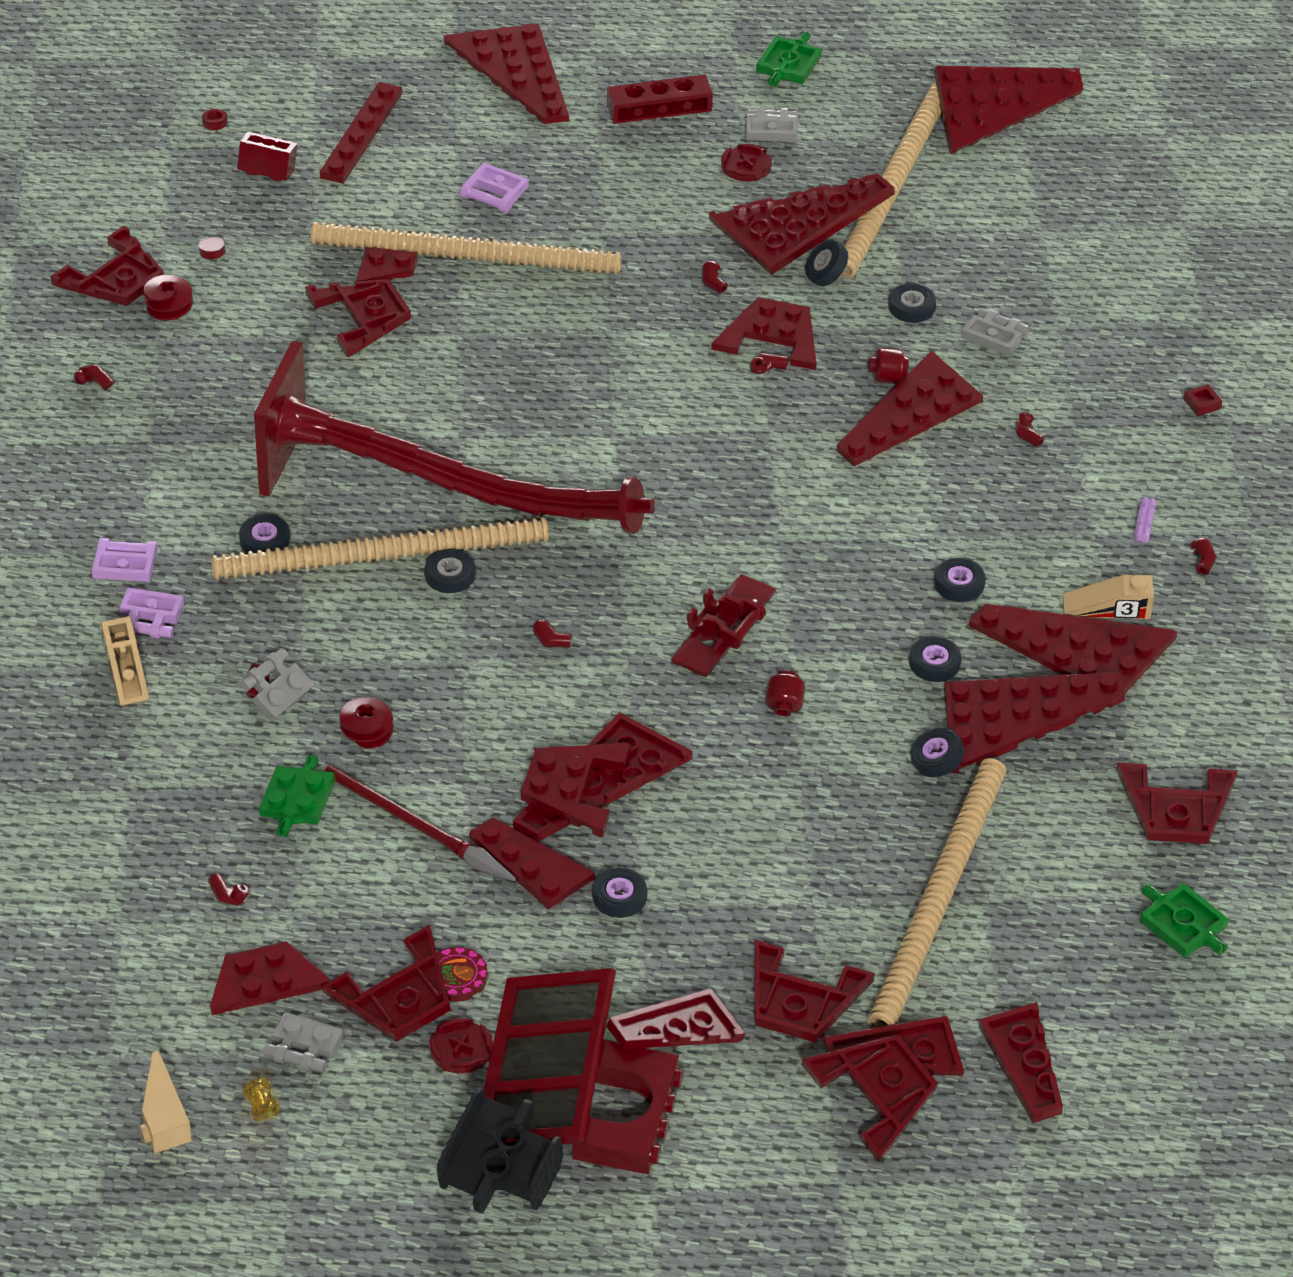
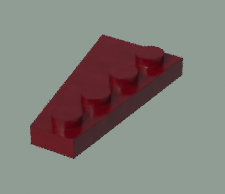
M493 817L469 832L470 840L478 847L484 848L515 877L521 886L548 910L595 880V872Z
M712 988L610 1017L606 1025L622 1049L734 1043L743 1041L746 1034Z
M1035 1002L979 1019L981 1033L1031 1122L1035 1123L1061 1115L1063 1104L1056 1076L1051 1066L1050 1051L1046 1046L1043 1023L1040 1021L1038 1003Z
M948 1016L824 1037L823 1040L825 1052L828 1053L900 1035L931 1075L963 1076L964 1068Z

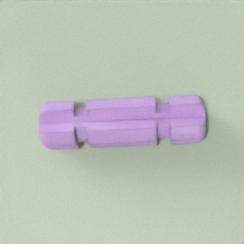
M1144 497L1141 499L1134 534L1135 541L1143 543L1149 541L1156 506L1154 498Z

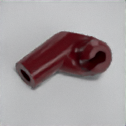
M1021 412L1019 419L1015 421L1017 436L1038 448L1044 442L1045 436L1033 430L1031 424L1034 420L1033 415L1028 412Z
M1199 537V539L1193 540L1191 543V550L1195 549L1193 553L1196 555L1200 554L1201 556L1196 566V572L1208 575L1217 559V555L1211 542L1204 537Z

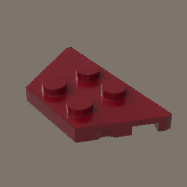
M287 941L225 955L210 1004L211 1015L322 990L321 986L330 982V979Z

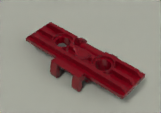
M740 574L718 601L713 597L714 591L710 588L707 589L703 594L705 608L697 616V609L692 608L687 614L688 627L694 630V632L671 658V662L707 677L730 648L738 649L743 644V638L758 620L764 618L766 615L764 606L774 595L776 588ZM743 620L738 625V627L733 631L732 629L737 624V622ZM712 640L716 644L715 646L707 647L702 642Z

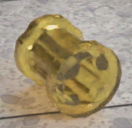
M258 1078L248 1082L242 1091L245 1099L251 1103L254 1120L258 1122L275 1117L280 1112V1105L277 1100L273 1099L270 1093L271 1085L266 1078Z

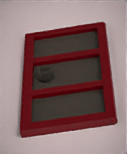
M606 968L507 978L484 1092L485 1097L516 1110H519L525 1099L534 1102V1116L526 1131L551 1141L555 1136L560 1137L562 1145L585 1142L616 977L614 969ZM511 1138L506 1140L504 1144L512 1146L518 1143L519 1140Z

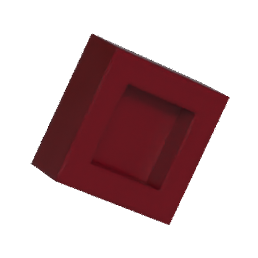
M1209 384L1185 391L1184 401L1197 417L1220 410L1222 407V400Z

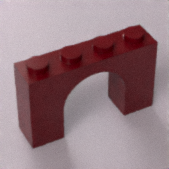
M604 1040L596 1083L632 1090L643 1096L648 1101L650 1108L640 1118L630 1122L618 1123L589 1117L585 1142L572 1144V1159L649 1175L652 1164L658 1165L661 1155V1145H658L659 1138L665 1139L668 1132L669 1120L665 1119L667 1113H673L675 1108L676 1094H673L674 1088H680L682 1084L684 1069L679 1068V1055L646 1048L622 1049L618 1043Z

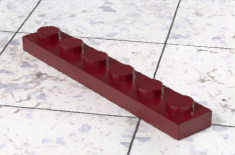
M378 82L319 171L320 178L342 184L345 183L403 94L402 87Z

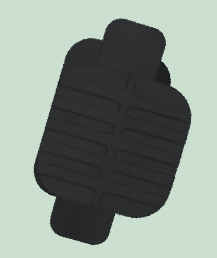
M477 1088L471 1096L469 1103H467L465 1111L460 1117L461 1119L456 1124V1128L452 1132L451 1138L446 1143V1147L443 1149L438 1160L437 1179L439 1186L442 1189H447L448 1185L474 1195V1211L484 1213L495 1190H503L530 1202L531 1209L537 1210L541 1206L543 1199L547 1196V1192L550 1190L561 1168L563 1159L561 1138L555 1136L551 1141L526 1131L534 1116V1102L525 1099L519 1110H516L485 1097L484 1089ZM511 1138L519 1140L518 1143L512 1146L504 1144L506 1140ZM496 1166L505 1168L498 1174L489 1172L491 1168Z

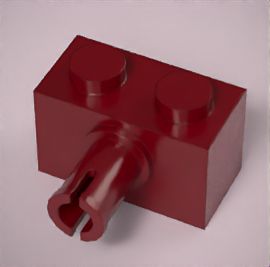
M247 132L240 140L237 169L245 171L249 175H263L270 177L274 181H287L295 169L297 143L286 141L283 138L278 139V137L273 138Z

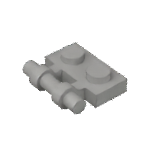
M765 107L747 109L746 140L797 142L798 111H788V108L765 110Z
M980 308L978 314L973 315L962 329L961 338L1010 356L1021 342L1022 335H1028L1030 326L1021 323L1020 319L1004 317L1000 315L999 311L993 309L988 311Z
M280 648L276 653L271 652L264 658V663L258 668L253 667L246 673V678L240 682L241 687L245 691H249L252 687L258 691L259 694L252 701L271 721H274L315 685L296 663L288 669L283 665V661L289 657L288 652L283 648ZM272 672L276 679L269 684L265 680V676Z
M284 1012L272 1034V1042L279 1044L276 1046L266 1043L263 1055L271 1057L274 1062L283 1065L285 1062L298 1065L303 1071L311 1073L314 1070L324 1073L327 1061L319 1059V1056L332 1059L344 1036V1030ZM292 1049H299L305 1051V1053L302 1054L296 1051H292Z

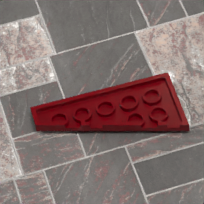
M931 351L837 444V452L854 467L983 402V395Z
M619 712L588 745L630 743V753L625 769L620 771L593 766L581 804L602 808L692 760L693 751ZM530 804L513 820V828L538 842L571 825L569 818L558 813L555 815L549 814Z

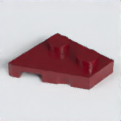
M366 247L356 281L389 279L391 281L395 278L414 276L418 252Z

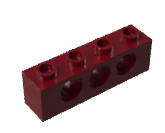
M706 74L607 87V107L613 124L712 111L713 92Z

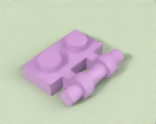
M128 587L119 607L120 616L131 617L134 634H147L153 639H160L161 637L172 638L174 627L165 626L164 624H177L184 606V596ZM140 619H145V620H151V621H153V622H152V623H145V622H139V620H140Z

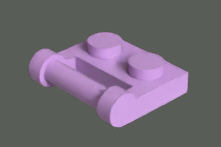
M483 163L464 183L460 196L467 200L472 198L498 208L499 212L507 214L515 201L528 188V179ZM476 188H481L483 190L502 196L503 198L496 197L494 195L480 191Z
M100 538L92 567L93 579L150 582L158 552V542L148 541L147 544L110 541L109 538Z

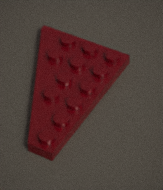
M539 23L443 35L445 45H449L454 49L458 56L467 60L468 64L478 72H482L489 77L494 85L501 87L502 91L514 101L517 100L524 105L525 109L529 113L536 115L537 119L543 124L569 121V113Z
M937 65L934 70L950 153H956L964 147L978 143L981 139H986L1013 124L1016 125L1026 118H1031L1045 111L1049 107L1063 103L1066 99L1080 95L1084 90L1079 68Z
M876 173L860 179L847 180L848 184L830 188L829 184L803 192L790 193L791 197L774 201L772 197L746 205L733 206L734 210L717 214L714 210L708 214L709 220L773 275L893 196L895 190L893 185Z
M985 604L969 621L971 628L1061 675L1122 672L1124 694L1177 638V632L1172 629Z
M1122 672L945 682L948 729L953 730L961 738L965 752L963 761L951 773L957 774L959 769L975 762L977 765H980L984 759L998 757L1018 748V743L1032 737L1037 740L1049 732H1055L1076 723V718L1089 712L1096 714L1103 711L1106 707L1124 702L1125 694Z

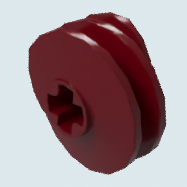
M161 275L147 281L144 286L146 309L151 317L157 320L169 321L178 319L191 310L193 305L192 288L183 278L174 275Z
M363 697L353 699L341 708L339 715L340 729L348 739L356 741L360 747L367 749L381 747L389 741L393 734V715L391 709L384 702L374 698Z

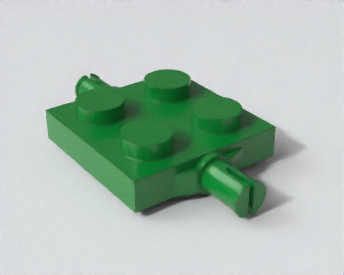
M802 31L797 39L775 36L757 62L756 72L770 75L771 78L768 80V84L771 87L774 84V88L778 86L782 79L803 85L822 57V48L811 46L807 43L810 39V34L807 31L806 33Z
M307 755L302 768L278 765L275 768L258 810L260 816L280 821L276 830L277 836L282 837L283 835L285 838L288 837L292 824L308 823L318 825L334 786L335 776L333 772L315 770L319 762L315 755H312V758L311 755Z
M1150 883L1143 887L1141 893L1149 898L1153 904L1141 913L1139 922L1181 956L1186 958L1204 945L1209 946L1219 956L1225 953L1228 945L1218 939L1216 935L1228 926L1229 918L1184 883L1173 891L1165 893L1159 892Z

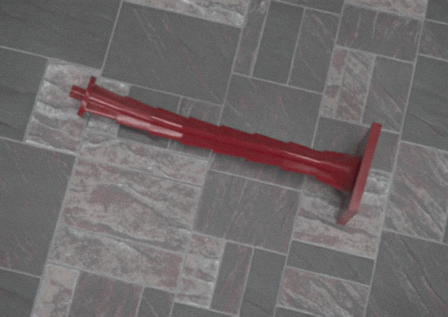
M291 341L254 413L259 495L270 497L295 445H331L362 458L369 459L370 457L408 475L414 474L451 492L455 490L492 506L501 505L543 517V514L583 521H589L590 519L620 521L624 532L635 534L642 526L644 513L653 514L655 511L654 498H645L643 486L637 477L625 478L621 489L607 490L550 487L544 484L507 479V476L464 465L465 462L423 449L420 444L379 432L377 428L335 418L334 414L306 404L302 342Z

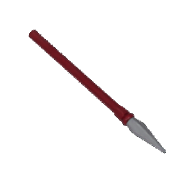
M328 765L325 768V772L334 773L335 782L443 844L448 850L458 855L460 859H465L472 868L510 881L516 880L484 848L474 847L469 842L449 835L332 765Z

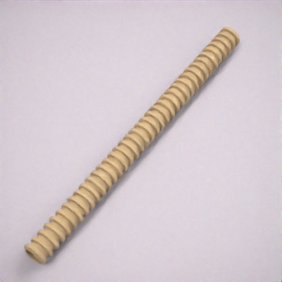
M936 82L931 84L882 175L885 180L894 186L895 194L859 217L844 245L848 251V262L844 270L851 272L843 271L840 275L842 278L851 279L855 276L942 111Z
M314 222L311 227L310 238L312 245L320 243L321 246H325L326 243L330 247L336 244L337 247L344 245L345 248L352 246L353 249L360 247L361 250H365L366 247L418 252L420 256L423 253L426 256L434 254V257L442 255V258L450 256L451 259H455L456 256L460 260L466 257L467 260H471V258H474L475 261L483 259V262L491 260V263L499 261L500 264L506 261L510 265L512 262H515L516 265L523 263L524 266L532 264V267L540 265V268H544L546 265L550 269L556 266V269L564 267L565 270H569V268H573V271L581 269V272L589 270L590 273L596 270L600 274L602 271H605L606 274L614 272V275H618L621 269L620 252L612 254V251L604 253V250L596 252L595 249H591L590 252L586 248L580 251L579 248L571 250V247L563 249V246L555 248L554 245L547 247L546 244H542V247H540L536 243L530 246V243L522 245V242L514 244V241L506 243L505 240H501L500 243L496 239L490 242L489 239L482 241L481 238L473 240V237L465 239V236L457 238L456 235L450 238L446 234L444 237H441L440 234L433 236L432 233L425 235L424 232L416 234V231H412L409 234L406 230L400 233V230L392 232V229L384 231L383 228L376 230L375 227H371L369 230L365 226L360 229L359 226L352 228L351 225L344 227L343 224L335 226V223H331L329 226L325 222L322 225H319V222Z
M541 517L540 520H536V518H532L531 521L523 519L522 522L514 520V523L511 524L509 521H505V524L502 525L501 522H497L496 525L488 523L485 527L483 524H479V527L476 528L474 525H470V528L467 529L465 526H462L459 530H457V527H453L450 531L448 528H444L442 532L439 529H435L433 533L430 530H426L424 534L421 531H417L416 535L409 532L407 536H404L403 533H400L398 537H395V534H391L390 538L382 535L381 539L374 536L372 540L365 537L364 541L356 538L355 542H351L348 539L346 543H342L339 540L337 544H333L330 541L328 545H324L322 542L319 546H315L313 543L311 547H306L304 544L302 548H297L296 545L293 546V549L284 547V550L275 548V551L266 549V552L257 550V553L248 551V554L239 552V555H235V553H230V556L221 554V557L213 555L211 558L213 578L218 581L219 577H224L227 580L228 576H233L235 579L237 575H242L244 578L246 574L255 576V573L264 575V572L273 574V571L282 573V570L291 572V569L300 571V568L309 570V567L318 569V566L326 568L327 565L335 567L339 563L340 566H344L348 562L349 565H353V562L356 561L358 564H362V561L365 560L367 563H371V560L374 559L376 562H380L382 558L385 561H388L391 557L397 560L399 556H402V559H406L408 555H411V558H415L416 554L424 557L425 553L431 556L434 552L445 549H463L464 552H467L469 548L475 551L477 547H481L484 550L486 546H490L493 549L495 545H499L500 548L504 544L510 547L513 543H516L518 546L521 545V542H525L527 545L530 544V541H534V543H539V540L547 542L549 539L547 520L545 517Z
M987 758L980 764L960 813L957 816V820L915 911L912 922L908 927L887 978L884 981V985L869 1015L868 1024L872 1029L896 1025L983 827V823L1006 774V767L996 759Z

